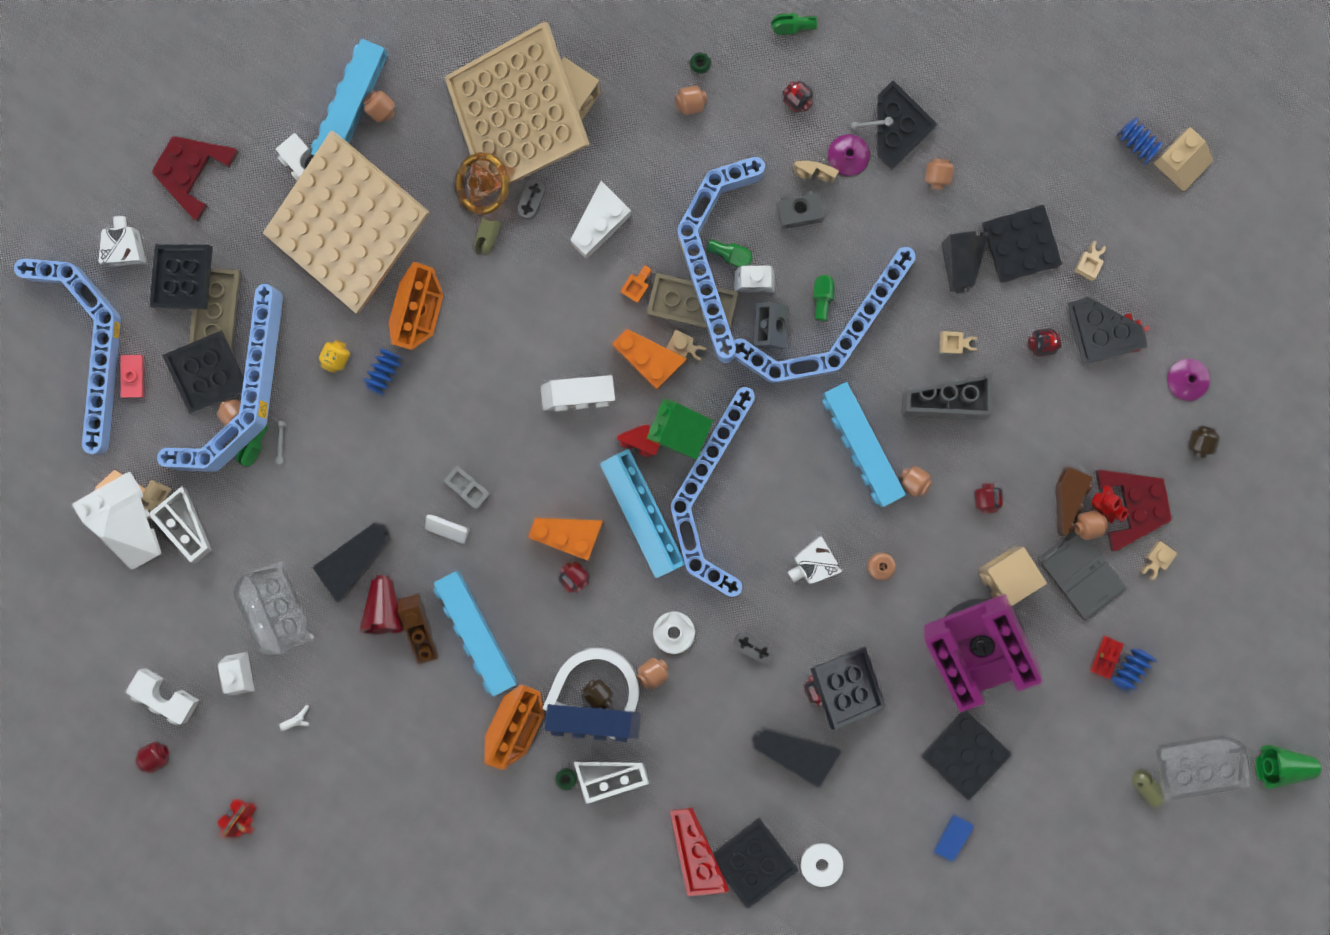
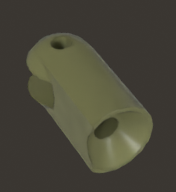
M482 217L474 241V251L477 254L481 252L484 256L491 254L501 227L500 222L496 220L489 221Z
M1146 770L1134 772L1132 783L1150 806L1156 808L1163 804V796L1166 793L1155 782L1151 774Z

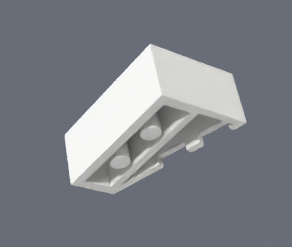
M600 181L571 238L572 245L586 259L631 217V210L602 181Z
M612 375L551 380L540 386L543 411H567L568 408L576 407V410L589 408L588 405H596V408L608 407L610 402L615 401Z
M183 486L149 513L154 522L191 563L196 564L212 551L189 493Z
M574 762L586 804L650 784L644 763Z

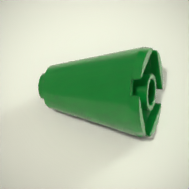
M1274 745L1262 746L1259 750L1262 753L1256 757L1255 761L1257 777L1259 781L1265 783L1263 786L1268 789H1276L1316 779L1322 770L1321 764L1315 757Z

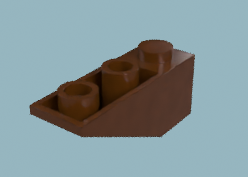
M1070 466L1063 468L1055 486L1059 535H1067L1072 532L1075 526L1073 520L1076 514L1081 512L1084 506L1082 500L1085 494H1089L1093 485L1091 483L1093 477Z
M419 593L398 599V614L417 663L421 664L439 659L427 614Z

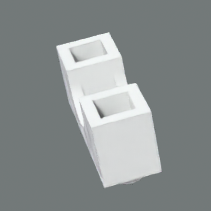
M294 133L279 145L276 150L280 154L277 158L285 167L289 165L293 169L291 174L298 181L305 170V162L311 156V151Z
M146 668L138 670L125 692L130 695V699L139 704L144 703L155 714L159 715L161 713L166 716L167 721L171 724L182 725L187 723L200 700L184 690L176 691L170 700H165L159 693V687L163 678Z

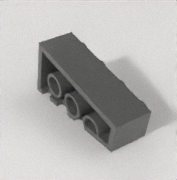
M992 373L980 377H971L965 380L907 390L902 396V416L987 420L992 416Z

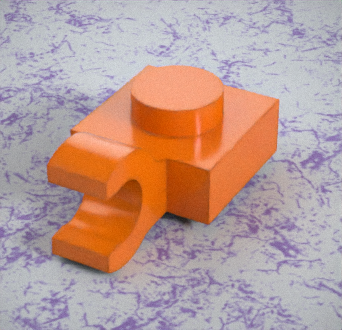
M644 265L637 277L631 274L620 292L638 304L649 287L645 281L651 274L652 269Z

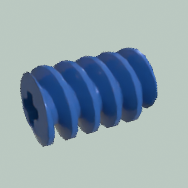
M1135 118L1129 121L1115 136L1122 133L1120 141L1128 139L1126 147L1134 145L1133 153L1141 151L1138 158L1147 157L1144 163L1146 165L1161 151L1160 148L1163 143L1160 141L1154 144L1157 137L1154 135L1148 138L1151 131L1148 129L1142 132L1145 125L1142 123L1136 126L1139 119Z
M380 348L379 351L383 356H375L379 364H371L375 371H367L366 373L371 378H363V381L366 384L365 387L385 396L381 389H389L385 382H393L390 374L397 375L398 372L394 369V366L401 367L402 365L398 359H404L386 349Z
M1132 648L1130 652L1133 656L1127 655L1125 657L1128 663L1122 662L1120 664L1124 671L1117 669L1116 673L1119 677H1111L1112 682L1130 695L1132 694L1129 689L1137 691L1134 682L1142 683L1139 675L1147 676L1144 668L1152 669L1149 661L1157 662L1154 657L1142 649Z

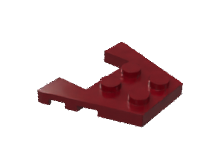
M172 136L151 172L194 220L199 221L207 205L190 196L189 193L211 157L230 168L239 151L232 147Z
M1095 470L1099 489H1104L1105 485L1110 487L1121 485L1125 508L1129 511L1127 516L1129 529L1108 533L1111 551H1118L1172 521L1164 478Z

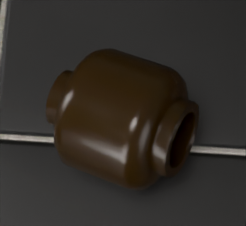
M1199 426L1192 430L1188 448L1194 451V456L1206 458L1207 455L1216 453L1220 436L1216 433V429Z
M592 679L581 690L583 692L581 699L589 708L606 709L612 703L610 698L613 692L600 679L596 681Z

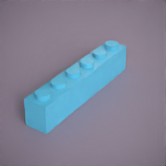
M362 38L359 44L355 45L352 61L346 65L344 70L345 77L337 85V95L328 106L327 118L320 124V134L311 145V155L313 157L330 131H335L350 144L364 112L365 104L363 101L373 91L388 57L385 48Z
M845 382L825 392L822 395L824 398L821 400L826 411H831L833 415L831 421L836 430L840 429L843 434L841 440L846 449L850 448L853 454L851 459L855 467H860L863 473L860 475L865 486H870L873 492L870 496L875 505L879 504L880 507H884L905 496L906 494L848 383Z
M630 449L600 463L655 578L683 566L685 562Z
M455 571L434 582L435 588H433L436 597L444 602L443 610L446 616L452 618L455 623L453 629L458 637H462L465 643L463 648L466 654L472 656L475 662L473 667L476 673L482 675L485 681L483 686L488 694L491 693L494 697L515 686L518 682L460 571Z

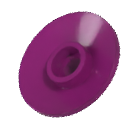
M852 134L837 137L831 143L828 150L830 166L838 170V174L843 176H854L861 173L866 168L870 158L869 148L865 141ZM851 150L853 152V156H847L846 151Z
M1183 359L1176 362L1170 368L1167 377L1168 387L1181 400H1196L1207 392L1210 385V375L1205 365L1198 360ZM1190 375L1194 377L1193 383L1188 379Z

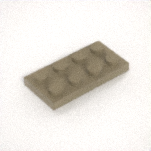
M211 268L208 309H192L189 344L222 330L233 353L241 271Z
M656 273L647 315L707 329L693 282ZM716 287L730 328L739 292ZM704 288L701 290V293L707 296L712 293V290ZM710 308L707 311L709 315H716L719 312L716 308ZM721 327L714 329V331L725 333V330Z

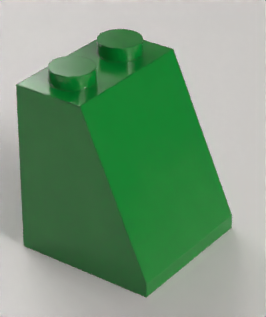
M663 398L656 418L650 427L647 439L672 452L697 460L713 420L677 402Z

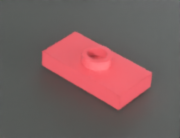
M120 355L121 398H144V355Z

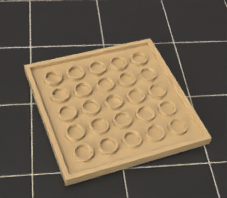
M547 22L538 24L445 76L470 154L480 153L481 155L480 160L474 162L477 175L487 180V175L491 176L489 180L491 181L492 191L489 192V188H483V192L486 195H491L501 190V177L504 175L509 176V185L590 145ZM490 153L496 156L504 166L497 169L491 162L486 160V154Z
M330 131L263 234L355 313H360L430 212L335 131Z

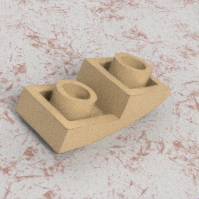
M796 161L792 168L795 174L802 179H811L813 174L816 173L820 180L832 183L839 172L833 167L812 161Z

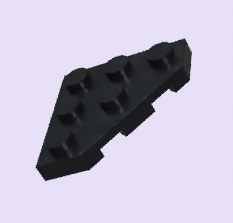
M894 80L877 96V121L885 120L887 117H891L894 121L891 126L886 124L877 125V156L891 170L938 125Z
M1090 297L1067 303L1083 364L1148 347L1143 326Z

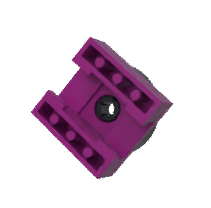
M1006 594L993 599H972L962 602L953 607L943 618L924 625V641L960 712L985 704L981 692L1006 682L1013 681L1017 691L1043 683L1040 665L1026 638L1023 624L1014 612Z

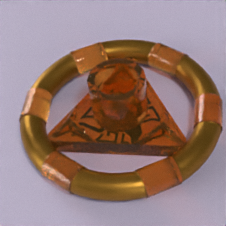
M478 152L468 156L461 163L456 173V194L461 204L472 213L486 215L495 212L503 205L509 191V176L505 165L490 153ZM476 161L491 162L497 168L501 181L476 163ZM471 165V176L467 180V186L470 189L469 201L463 189V177ZM501 189L495 202H493L491 205H474L478 201L484 199L490 194Z

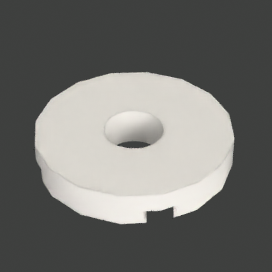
M671 611L664 613L654 624V641L666 653H682L694 641V625L690 618L682 612ZM673 626L680 630L679 637L675 639L668 635L669 628Z
M812 844L801 856L802 874L814 886H830L838 881L842 874V856L830 844ZM820 859H825L828 862L824 870L816 868V863Z

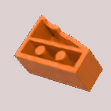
M626 329L612 343L616 351L656 391L687 362L686 358L629 329Z
M535 518L528 538L589 560L604 520Z

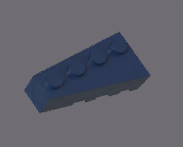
M547 704L545 731H551V736L564 737V732L572 733V738L585 739V734L594 735V740L606 741V737L610 736L615 737L614 741L628 742V738L639 739L641 713Z

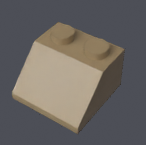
M1189 127L1176 138L1153 164L1184 192L1213 162V158L1206 141Z

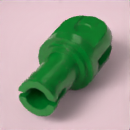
M796 13L779 14L772 19L771 26L776 34L794 35L799 30H817L818 20L817 16L799 17Z
M711 239L707 247V252L722 256L726 263L737 267L749 266L753 259L749 249L735 243L726 245Z
M826 274L818 276L814 282L813 299L816 301L814 320L828 321L829 303L834 300L835 283Z
M265 426L257 436L236 454V460L240 465L249 467L255 463L263 448L260 443L269 428L268 426Z

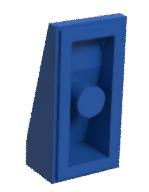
M952 814L934 852L953 862L971 834L974 825Z

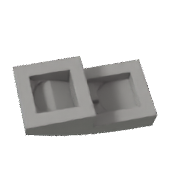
M458 465L443 480L475 509L490 494Z

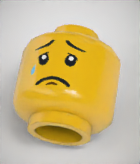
M339 340L326 342L318 358L321 362L320 366L333 373L343 370L350 357V352L346 349L347 345Z

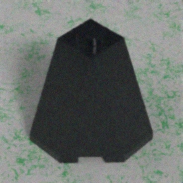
M976 231L949 234L942 242L949 292L956 291V294L967 293L975 285L988 240V232H981L980 236L976 235Z

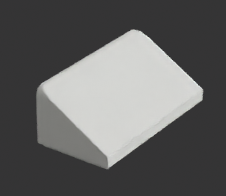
M432 514L426 517V530L462 544L466 542L470 531L469 528Z

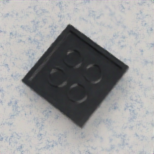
M1045 205L982 223L984 232H988L987 242L1000 283L1062 265Z
M155 244L149 307L155 309L207 310L213 246Z
M222 330L162 355L189 414L242 392L244 377Z
M860 647L810 668L831 730L839 729L886 708L866 647Z
M967 711L961 712L921 754L968 801L1012 755Z
M760 817L713 852L724 879L747 909L799 871Z

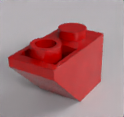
M647 424L621 433L616 438V440L620 441L619 446L626 449L634 447L639 450L638 454L649 459L651 455L656 456L660 447L659 444L647 439L651 427Z

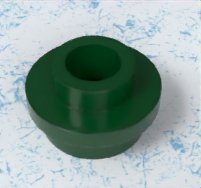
M696 53L691 57L690 67L693 72L704 74L710 69L711 60L707 54ZM702 61L704 66L698 67L696 63Z
M564 768L557 773L555 781L560 789L570 790L575 786L577 776L573 770ZM565 775L570 777V781L567 783L562 780V777Z

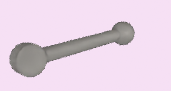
M887 117L885 120L858 123L854 121L850 126L853 130H856L858 127L886 124L891 126L894 121L891 117Z
M282 420L277 423L279 438L278 457L275 458V462L278 465L284 463L282 445L283 428L286 424Z

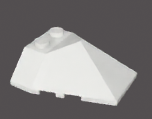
M128 472L73 503L72 506L82 522L133 570L162 553L154 528L150 529L147 517L150 516L148 509L144 510L141 498L144 497L142 490L131 472Z

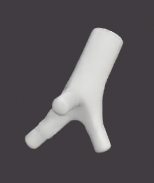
M305 705L303 710L296 716L280 723V729L285 731L300 725L308 727L309 723L302 720L309 706Z

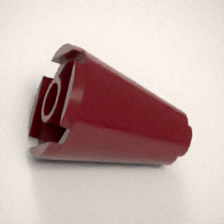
M386 575L376 576V579L371 580L360 624V632L372 635H385V633L392 630V634L402 633L403 624L398 614V601L393 580L389 579V576Z

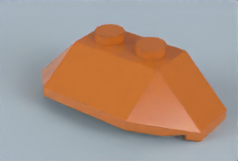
M413 262L399 282L389 319L392 345L413 350L416 346L433 336L444 296L434 268Z
M521 684L503 697L485 735L484 763L486 765L505 770L508 768V765L527 754L545 716L544 709H542L543 703L540 691Z

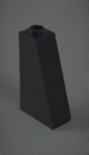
M374 522L312 567L336 602H340L347 597L391 540L388 536L390 531L384 523L380 525L379 522Z
M762 727L761 731L757 729L751 739L753 742L752 747L818 788L821 787L842 752L833 745Z

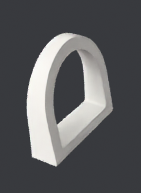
M598 647L581 650L572 655L560 668L542 709L547 711V704L567 706L558 702L557 699L570 671L584 661L602 659L616 665L625 675L629 687V698L624 711L634 712L639 698L637 675L631 664L622 655L613 650Z

